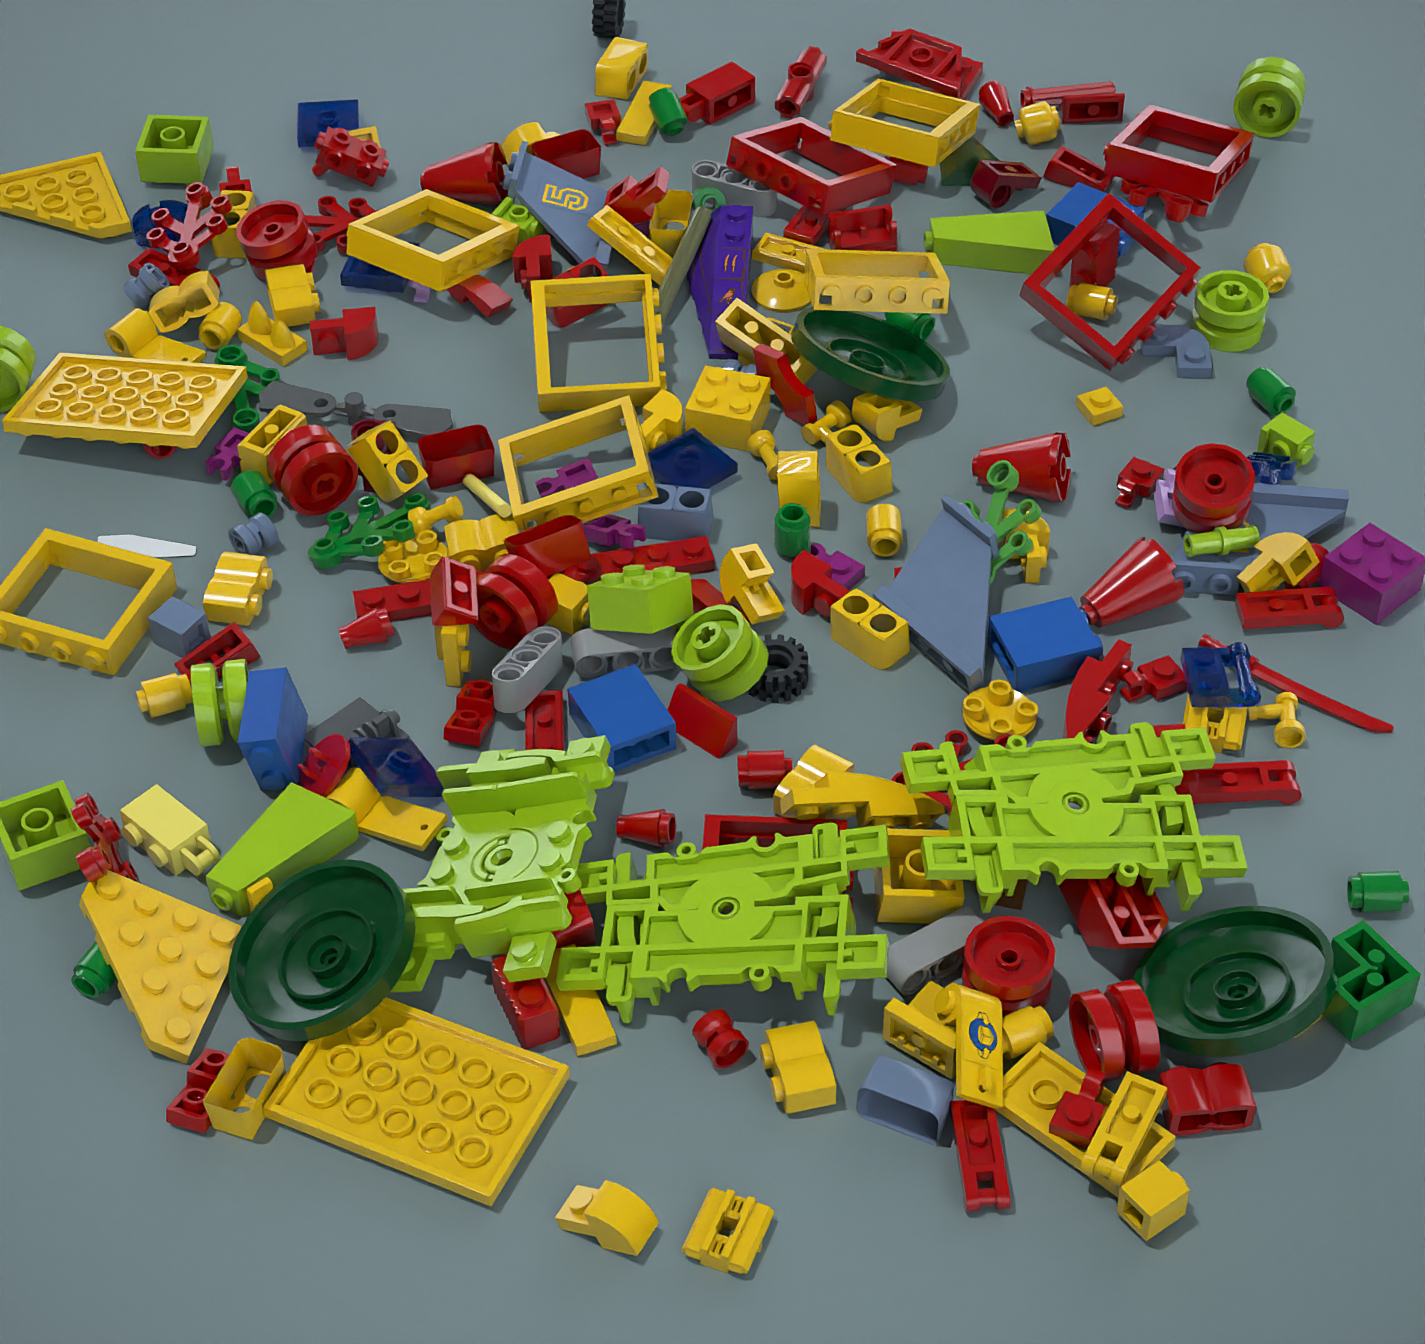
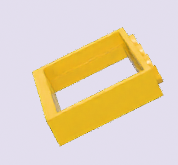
M878 78L833 111L832 120L828 122V128L831 129L830 140L935 167L976 133L980 104ZM878 112L937 127L928 133L872 117Z
M426 189L350 223L346 234L348 236L346 254L442 292L513 257V252L518 244L520 225ZM427 222L470 240L437 255L394 236Z
M806 249L804 281L814 310L948 313L950 280L936 253ZM926 271L929 278H919V272ZM820 294L831 296L830 304H820ZM933 299L937 307H932Z
M651 274L531 281L539 412L584 410L628 395L633 406H645L661 389L667 391L666 371H659V363H664L663 342L657 343L656 335H662L661 314L654 315V307L659 306L658 288L652 289ZM642 301L648 382L551 387L546 307Z
M629 395L498 440L512 514L519 532L564 515H573L584 523L659 497L640 422ZM624 430L628 431L636 466L524 504L517 471L518 466ZM522 453V457L515 459L514 455ZM646 482L648 487L638 490L637 485ZM535 520L537 525L528 527L527 522Z
M45 528L0 585V644L114 676L150 627L148 617L171 598L177 590L173 563ZM50 565L141 589L104 640L13 614Z

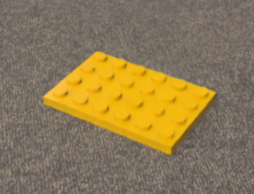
M59 353L2 419L5 432L19 433L23 436L34 434L51 436L53 438H82L85 441L106 440L114 441L118 444L130 442L147 444L148 446H178L181 449L197 448L248 379L245 366Z
M385 997L369 1014L348 1028L323 1038L308 1040L263 1106L266 1118L492 1207L569 1079L570 1068L563 1063Z

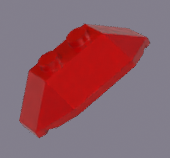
M1111 873L1106 879H1065L1058 885L1087 946L1109 949L1151 948L1169 922V918L1156 892L1154 891L1153 895H1145L1142 877L1139 874L1134 885L1129 887L1122 886L1117 882L1116 873Z

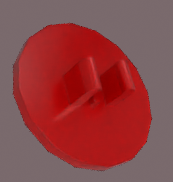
M339 734L327 736L314 748H308L309 755L306 757L303 765L298 764L297 766L300 770L298 786L322 797L328 796L340 782L350 758V743L346 737Z

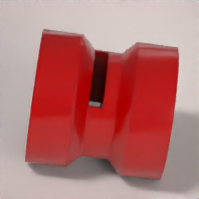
M716 1009L706 1013L695 1023L692 1029V1036L701 1047L707 1048V1056L716 1068L722 1069L734 1065L742 1059L749 1048L748 1040L740 1030L734 1029V1021L723 1009Z

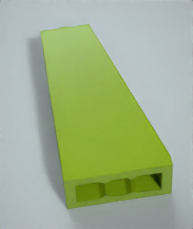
M1044 211L930 218L929 231H924L925 251L930 250L931 253H936L940 263L944 265L1032 274L1055 250Z
M291 782L206 875L211 902L223 911L229 910L242 917L246 916L251 912L246 889L265 877L272 881L273 888H275L294 874L328 861L355 843L359 838L355 811Z

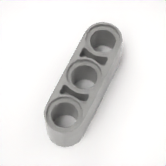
M700 160L692 165V193L699 187L710 186L723 193L726 206H753V216L769 217L776 213V191L723 163L712 160ZM708 198L705 203L713 205L714 199Z
M672 625L652 634L595 630L591 628L580 630L571 638L575 671L584 678H598L634 664L638 666L642 673L671 669L677 666L671 653L673 639L677 634L676 626Z
M553 627L533 629L492 670L494 707L498 711L503 713L522 711L562 670L561 632Z
M963 907L891 944L888 954L887 977L904 996H910L921 991L928 982L936 983L963 969L966 938L973 928L984 922V920L972 907Z

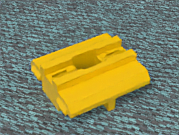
M1207 687L1206 690L1193 688L1188 691L1182 724H1185L1186 729L1205 727L1215 753L1222 754L1223 749L1241 750L1249 701L1246 697L1232 695L1231 690L1219 693L1213 692V687Z
M712 1188L706 1195L681 1248V1252L685 1253L686 1256L700 1260L701 1265L727 1274L728 1270L739 1274H748L757 1252L760 1253L762 1249L763 1238L775 1212L770 1206L756 1202L755 1197L748 1196L746 1199L735 1195V1191L727 1189V1192ZM723 1227L734 1231L733 1235L730 1234L729 1237L718 1233L722 1231Z

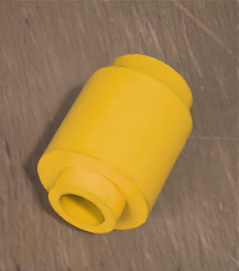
M1080 283L1079 286L1072 285L1069 289L1067 307L1078 316L1106 321L1109 315L1115 314L1118 297L1113 295L1112 288Z
M219 302L206 315L199 326L198 336L201 343L213 350H218L227 345L236 333L237 328L242 324V315L239 310L232 304Z
M891 504L875 505L866 513L867 544L874 554L882 557L894 555L898 552L903 542L901 512Z
M176 673L146 680L140 682L141 690L135 691L140 712L148 711L150 718L186 709L187 704L193 703L192 689L186 674L177 676Z
M1027 1006L1002 1017L1003 1056L1007 1060L1029 1052L1038 1042L1045 1045L1047 1039L1053 1037V1024L1043 1007L1037 1006L1032 1008Z

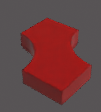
M762 343L753 348L757 375L771 378L770 387L778 396L785 416L804 425L808 423L814 424L818 421L814 392L797 378L789 364L787 354Z

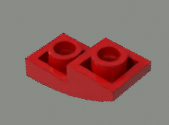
M479 274L446 289L460 304L470 300L487 318L508 309L513 301L499 286Z
M468 680L456 696V710L444 726V740L474 746L482 744L497 713V709L494 707L493 685L486 680Z
M209 1048L202 1052L187 1070V1085L166 1108V1122L205 1134L212 1124L203 1104L204 1098L228 1059L229 1054Z

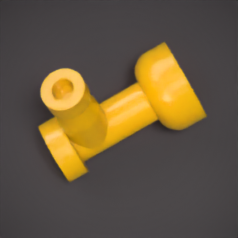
M839 400L833 401L827 406L824 417L814 424L808 423L801 428L803 438L812 445L819 440L826 444V435L833 433L830 428L833 426L843 428L851 423V412L843 402Z
M760 430L750 436L747 446L754 456L762 457L767 466L766 473L769 478L777 480V455L774 452L775 438L770 431Z
M457 496L447 498L446 503L430 510L416 507L408 512V520L412 521L416 535L421 531H431L433 523L443 519L449 524L465 519L462 518L463 506Z
M1283 692L1276 696L1275 704L1258 707L1256 705L1248 706L1249 721L1257 720V718L1280 719L1281 722L1274 729V739L1279 746L1295 748L1305 741L1304 726L1296 720L1295 710L1298 708V698L1295 694Z

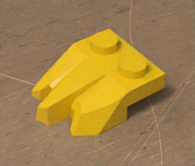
M469 624L434 626L437 658L444 660L446 686L461 687L464 672H470L472 664V652L465 648L469 641Z

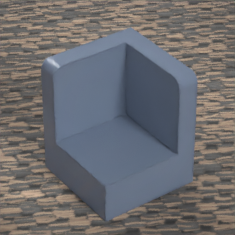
M175 597L169 598L148 617L153 643L180 658L185 657L211 638L206 613Z

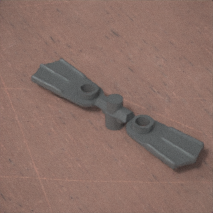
M272 381L258 393L260 400L259 409L261 412L270 413L277 405H283L304 415H314L316 417H326L334 411V414L337 416L348 417L349 424L352 426L364 419L391 420V422H396L397 430L419 437L448 431L453 428L450 409L399 404H384L377 409H372L367 404H364L363 396L358 392L348 393L344 398L345 402L337 404L335 397L331 394Z

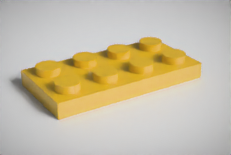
M1038 1042L1003 1076V1107L995 1110L1080 1170V1165L1087 1148L1048 1132L1049 1123L1065 1091L1067 1090L1078 1095L1086 1074L1047 1046ZM1104 1087L1097 1103L1105 1105L1107 1111L1115 1094ZM1153 1122L1129 1170L1125 1183L1158 1160H1161L1174 1147L1176 1136L1156 1122ZM1105 1150L1102 1157L1115 1162L1118 1155ZM1096 1172L1093 1176L1084 1173L1117 1198L1119 1197L1120 1187L1108 1183V1177Z

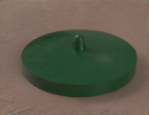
M813 307L806 308L797 316L791 332V340L797 351L815 367L850 386L882 397L915 402L933 400L942 394L950 375L947 361L926 341L891 322L859 311L814 310Z
M341 859L320 863L286 879L267 894L254 908L236 937L230 956L228 972L230 990L237 1006L261 1031L270 1036L289 1041H307L323 1038L358 1022L378 1006L390 993L409 961L414 945L416 927L413 908L408 897L387 872L374 864L360 860Z
M1266 906L1224 908L1199 915L1179 924L1161 936L1154 946L1146 951L1134 975V981L1143 990L1154 1014L1159 1041L1176 1050L1207 1057H1229L1255 1053L1272 1048L1297 1036L1312 1025L1329 1006L1337 987L1338 978L1331 944L1323 931L1313 922L1299 914Z

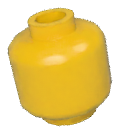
M1045 101L1022 107L1019 110L1020 119L1014 121L1019 139L1025 137L1026 142L1031 146L1054 140L1057 137V130H1061L1056 107H1050Z
M1261 243L1250 249L1243 264L1245 273L1260 279L1268 288L1269 293L1281 290L1290 278L1292 271L1283 250L1279 246L1270 245L1269 243Z

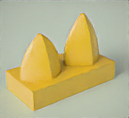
M255 301L250 307L248 322L237 328L239 340L283 367L308 351L306 340L290 331L283 321L278 320L275 322L270 319L258 301Z

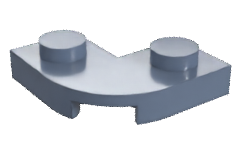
M1154 324L1157 328L1145 343L1140 341L1141 356H1175L1177 378L1211 379L1212 360L1210 345L1205 336L1197 330L1181 325Z

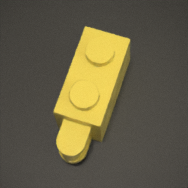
M154 785L120 809L124 825L121 830L128 843L133 847H141L147 852L149 858L156 866H164L175 876L185 869L195 876H199L205 869L220 860L218 850L211 843L207 823L159 785Z

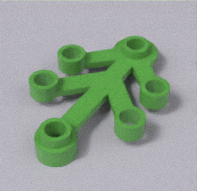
M1001 460L994 463L987 473V480L995 489L986 522L997 533L996 543H999L1023 522L1027 524L1036 522L1041 516V508L1032 499H1025L1019 503L1014 512L1001 521L1008 494L1019 484V473L1008 461ZM970 500L962 501L971 509L973 517L982 523L983 521L979 517L980 509ZM1014 532L1009 537L1008 543L998 550L999 556L991 559L990 585L995 579L996 569L1015 554L1024 556L1031 551L1033 541L1025 532ZM1023 540V543H1022L1020 546L1017 547V545L1019 544V542H1021V541Z

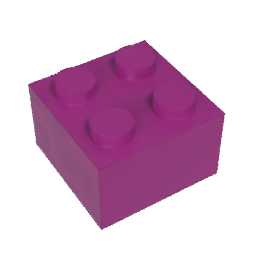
M1369 522L1324 557L1318 587L1334 588L1339 602L1377 625L1421 590L1425 575V556Z

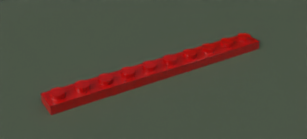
M703 536L633 547L632 549L626 548L591 554L592 559L558 573L576 581H581L588 586L601 581V576L604 574L622 573L623 567L627 565L661 562L662 565L675 567V572L694 574L715 570V561L708 538ZM485 571L476 572V578L479 575H483ZM554 574L547 576V579L549 580ZM430 579L353 591L357 618L375 607L376 610L386 608L390 621L432 615Z

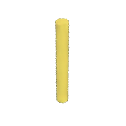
M469 473L464 476L463 484L501 517H508L511 514V506L475 475Z

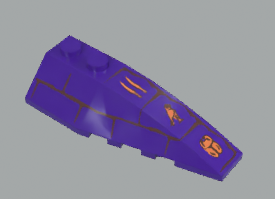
M721 205L711 214L712 219L686 274V278L690 284L692 300H694L696 305V314L698 321L700 320L702 335L709 359L728 360L730 358L738 360L739 354L720 341L715 321L736 298L746 304L748 302L753 246V206Z

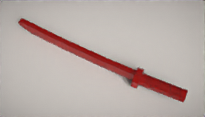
M1204 634L1198 643V647L1205 649V651L1214 654L1221 660L1241 670L1240 675L1245 678H1249L1252 675L1283 692L1295 694L1298 699L1369 731L1380 733L1393 732L1394 726L1392 724L1351 708L1258 663L1259 659L1255 656H1243V654L1234 651V649L1227 645L1225 646L1207 634Z

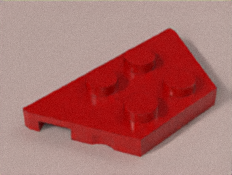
M908 28L893 37H887L878 41V47L866 51L864 48H860L856 51V62L955 98L960 96L962 47Z

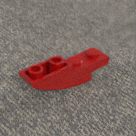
M1118 639L1102 661L1089 656L1085 659L1076 674L1068 695L1063 739L1075 738L1079 732H1082L1084 739L1088 743L1094 744L1101 730L1107 732L1112 721L1109 707L1116 692V687L1120 681L1125 682L1123 675L1133 669L1134 663L1130 661L1132 644Z

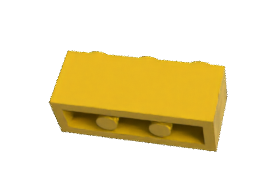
M738 298L715 321L720 341L752 364H755L753 348L762 343L787 354L793 372L804 385L817 371V367L807 361L797 351L789 333Z

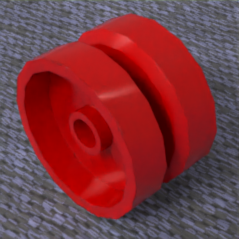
M286 200L266 202L253 208L238 223L236 236L246 254L254 275L258 278L266 280L265 269L304 264L305 269H307L315 260L318 245L298 204Z
M303 425L289 431L275 444L267 461L269 478L298 513L307 516L322 515L336 509L347 500L354 490L358 479V469L355 461L331 432L319 425Z
M1204 444L1186 452L1176 467L1172 497V509L1176 519L1186 529L1197 534L1213 532L1216 527H1225L1228 530L1242 526L1249 515L1254 489L1255 472L1251 461L1241 451L1225 444Z
M512 554L500 556L487 568L483 575H479L476 578L478 621L473 625L486 639L499 647L512 650L530 631L543 627L557 612L558 599L553 586L545 574L533 563L520 556Z
M1005 915L985 920L975 926L966 938L961 985L999 998L1002 1005V1017L1027 1006L1032 1008L1041 1006L1044 1008L1050 1000L1056 952L1050 935L1038 924L1022 917Z
M1134 980L1109 984L1104 991V995L1098 989H1090L1072 994L1069 1000L1068 1011L1070 1030L1076 1052L1085 1072H1087L1089 1067L1105 1072L1106 1076L1102 1082L1105 1083L1120 1079L1124 1069L1130 1073L1139 1074L1157 1068L1160 1060V1043L1154 1014L1143 990Z

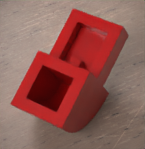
M662 166L640 182L629 174L607 191L604 207L608 205L630 224L646 222L652 219L655 204L662 201L666 196L670 174Z
M540 235L526 239L513 252L515 283L521 282L522 289H528L529 302H532L531 281L551 280L553 278L550 235Z
M376 307L342 309L343 318L310 321L314 355L346 352L347 360H353L370 353L379 341Z
M803 550L796 556L791 565V602L802 615L811 608H814L823 616L831 618V606L848 594L850 590L832 580L831 565Z

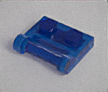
M1235 642L1229 645L1228 648H1182L1180 661L1192 707H1253L1261 701L1260 689L1252 678L1248 663L1250 652L1245 643ZM1224 666H1234L1239 688L1229 687Z

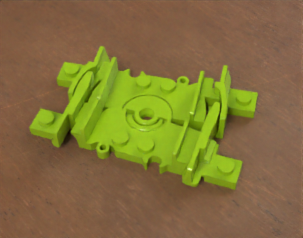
M1133 723L1130 725L1127 734L1110 735L1101 730L1097 739L1098 744L1088 743L1084 739L1083 733L1079 732L1075 738L1035 741L1031 747L1027 748L1025 738L1020 735H1012L1008 738L1005 748L999 744L979 746L974 758L964 765L965 770H960L952 741L941 743L938 749L908 751L901 754L900 765L908 794L947 790L951 805H953L948 820L950 837L922 838L920 849L925 880L976 881L982 913L991 912V909L1001 897L1003 889L1005 896H1013L1018 879H1027L1034 885H1037L1041 876L1040 871L1051 872L1056 878L1057 885H1060L1065 879H1106L1111 873H1116L1117 882L1122 886L1129 887L1134 885L1139 874L1142 877L1145 895H1153L1155 888L1171 887L1170 880H1174L1181 911H1189L1202 893L1203 889L1200 878H1244L1248 867L1240 835H1200L1191 795H1177L1174 790L1176 786L1181 784L1184 776L1183 770L1212 768L1216 757L1205 727L1166 730L1161 732L1160 737H1156L1153 726L1150 723ZM1068 803L1077 804L1081 809H1073Z
M605 735L570 741L567 753L566 751L552 749L516 751L515 749L490 750L481 752L477 763L438 767L436 775L444 787L442 797L453 814L451 821L454 824V828L446 827L437 833L436 839L441 847H439L426 878L417 883L418 888L402 889L413 908L416 927L415 940L406 968L390 993L422 991L434 961L451 959L459 944L466 947L472 958L508 953L503 973L509 982L545 978L548 976L557 943L551 931L566 929L572 920V916L567 909L568 899L564 892L567 894L574 893L582 885L576 871L584 842L592 837V833L586 823L597 820L593 813L597 799L595 789L609 787L615 775L613 768L607 764L611 745Z
M835 823L818 824L814 826L813 834L784 837L779 833H775V842L766 848L759 846L756 836H752L744 843L705 847L699 854L693 843L685 842L678 846L676 850L677 857H673L667 852L647 855L644 879L638 880L631 852L618 855L616 857V865L613 859L579 863L576 873L582 882L580 890L586 904L606 902L607 911L601 946L561 948L556 976L559 991L607 989L606 999L608 1004L617 1006L623 1023H631L635 998H650L652 1006H657L660 1003L661 989L669 993L671 991V983L678 978H686L690 992L700 985L743 984L747 981H751L752 987L755 990L766 991L772 985V977L776 976L781 982H791L796 1000H803L804 991H817L818 974H822L824 980L823 999L828 1015H836L837 1002L841 991V980L887 978L889 954L887 934L856 935V921L849 894L842 895V892L846 890V886L850 885V871L890 866L889 837L886 824L840 830V837ZM726 909H733L731 913L726 915L720 913Z

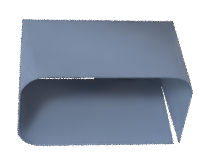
M656 484L659 497L638 504V524L645 527L647 539L677 541L707 536L709 539L714 518L711 489Z
M879 1054L857 1092L856 1110L866 1120L934 1145L937 1140V1146L950 1114V1101H953L954 1082Z

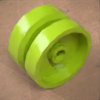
M1278 57L1260 58L1247 65L1240 76L1234 98L1233 112L1236 121L1244 130L1253 132L1255 136L1260 137L1282 136L1292 130L1299 121L1307 84L1304 74L1294 63Z
M1221 270L1209 273L1200 279L1195 290V307L1192 311L1191 328L1205 336L1211 349L1222 352H1239L1252 348L1260 342L1264 333L1265 314L1269 303L1268 288L1260 279L1249 273L1237 270Z
M0 326V412L11 410L26 393L37 361L34 348L28 340L15 330Z
M722 604L707 607L691 616L680 627L673 639L671 650L674 663L690 679V682L697 691L706 699L717 702L731 700L747 692L761 678L767 667L769 656L766 644L751 629L749 622L742 613L733 606Z
M246 659L225 661L222 667L223 685H219L217 671L212 663L191 665L193 705L201 747L222 744L225 738V720H228L231 738L238 743L249 677Z

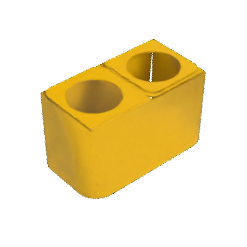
M615 37L597 63L595 69V95L627 100L647 70L648 44Z
M222 190L220 195H227L233 206L230 212L223 215L225 220L229 218H240L241 220L244 215L256 207L254 192ZM238 223L228 226L225 232L212 239L215 256L221 258H246V254L236 236Z
M668 190L663 200L655 204L653 217L650 221L651 241L671 257H674L692 217L693 195L685 190ZM670 222H678L685 226L682 230L663 229L664 225Z
M391 420L366 431L347 445L356 443L347 448V451L384 502L394 501L428 476ZM378 433L393 454L387 455L379 451L376 446V436ZM398 463H400L410 478V484H405L398 479L396 475Z
M857 424L826 435V469L856 502H869L893 492L891 461ZM856 455H861L871 467L859 465L855 460Z
M778 451L777 489L779 509L788 503L800 504L805 507L810 516V527H820L821 490L818 451Z
M853 589L831 606L830 636L832 640L878 670L887 669L910 652L908 621L861 590ZM871 625L880 630L881 632L874 630L871 627Z
M244 1038L237 1042L204 1098L203 1104L213 1129L253 1140L265 1118L263 1106L287 1073L280 1047L254 1038ZM256 1075H267L269 1079L258 1098L255 1099L248 1096L245 1091L247 1081ZM240 1107H246L250 1109L249 1111L244 1113H237L232 1111Z

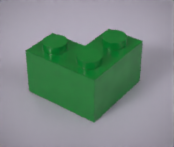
M1364 920L1332 938L1331 948L1337 968V987L1329 1006L1322 1015L1343 1036L1352 1042L1413 1005L1421 974Z

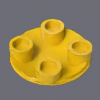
M430 530L421 531L409 541H383L385 551L379 555L378 566L385 577L396 582L407 583L430 579L431 572L441 557L449 558L448 548L437 539L435 532Z
M999 679L991 681L988 687H983L970 693L963 701L961 712L964 722L972 731L987 739L996 740L997 737L1004 734L1020 735L1022 737L1028 735L1036 725L1038 706L1022 693L1011 689V685L1007 681Z

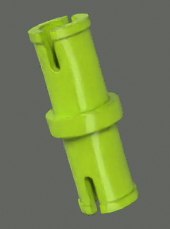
M1254 525L1228 530L1225 527H1216L1213 532L1185 534L1183 547L1187 557L1211 553L1222 556L1228 555L1232 550L1254 548V545L1260 541V535L1257 527Z

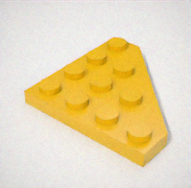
M101 151L0 175L1 212L99 239L117 237L121 234L132 232L129 217Z
M106 870V876L92 883L88 882L81 895L79 907L84 917L89 918L96 933L95 940L107 965H111L119 981L118 989L130 1014L134 1013L142 1030L140 1035L147 1049L186 1064L228 974L232 948L242 926Z

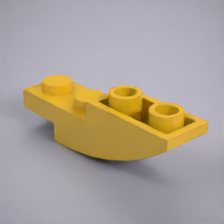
M827 772L815 783V788L791 789L780 800L782 815H796L798 820L814 819L819 817L820 814L833 813L834 818H848L856 815L858 827L886 824V827L889 829H895L896 826L908 825L909 829H927L932 827V823L945 813L944 806L923 793L908 794L906 785L880 777L849 772Z

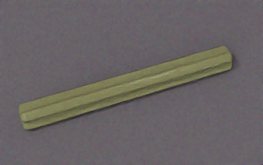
M698 206L695 209L658 290L659 306L654 307V315L661 314L662 327L712 219V211L709 208Z

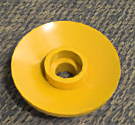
M776 269L765 272L754 280L751 287L753 300L760 307L769 311L779 313L795 312L811 304L804 281L805 274L796 270Z

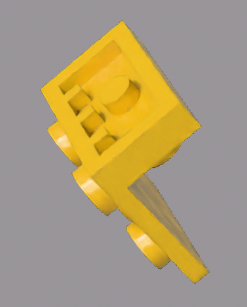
M930 981L908 1005L893 997L884 1007L882 1038L952 1080L956 1075V1028L941 1023L937 1018V1012L934 1008L936 996L944 988Z

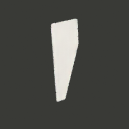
M136 535L98 537L99 543L154 558L193 556L196 554V546Z

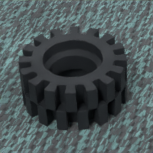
M593 0V35L607 38L620 37L622 27L624 26L625 0Z
M771 634L765 635V641L763 642L766 644L769 653L767 666L777 665L787 669L782 671L765 670L759 681L749 689V695L755 697L759 693V700L766 702L767 697H772V703H779V697H783L785 702L790 701L791 693L798 697L801 694V689L805 690L807 686L808 653L804 651V646L801 643L796 645V639L792 637L784 641V635L781 634L777 635V639H772Z

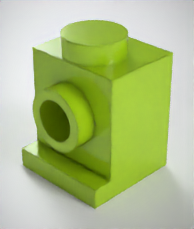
M506 197L491 214L520 225L517 246L526 239L540 236L543 232L544 226L525 206L513 204V198Z
M1282 412L1260 429L1256 454L1260 457L1268 455L1294 471L1300 465H1306L1311 460L1315 451L1313 447L1315 431Z

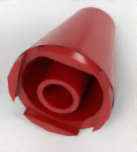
M489 142L425 167L424 173L420 175L422 191L428 189L456 201L499 206L508 196V190L503 189L506 175H504L502 165L507 164L503 148L498 142Z
M1055 432L981 449L978 456H974L972 460L973 477H978L980 484L993 487L987 480L988 470L994 463L1005 460L1019 473V484L1011 492L1052 502H1062V500L1067 498L1071 478V469H1066V457H1071L1069 439L1066 433Z
M1141 537L1080 598L1081 606L1079 610H1084L1089 625L1094 624L1096 627L1102 628L1177 602L1185 594L1182 578L1175 581L1171 571L1177 567L1165 549L1152 538L1145 542V537Z

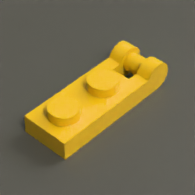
M1127 1071L1084 1154L1080 1171L1091 1176L1096 1172L1108 1177V1183L1118 1187L1124 1185L1129 1170L1166 1098L1167 1087ZM1105 1150L1118 1155L1115 1162L1102 1157Z

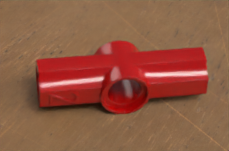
M809 46L807 50L802 51L797 62L788 67V78L775 100V110L782 117L792 119L795 115L800 114L805 103L814 97V86L827 63V56L821 52L820 48Z

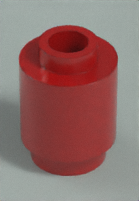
M888 155L885 156V159L897 164L893 182L916 186L917 183L925 184L929 166Z
M784 750L747 751V755H737L738 786H748V790L777 789L785 776L792 771V758H784Z

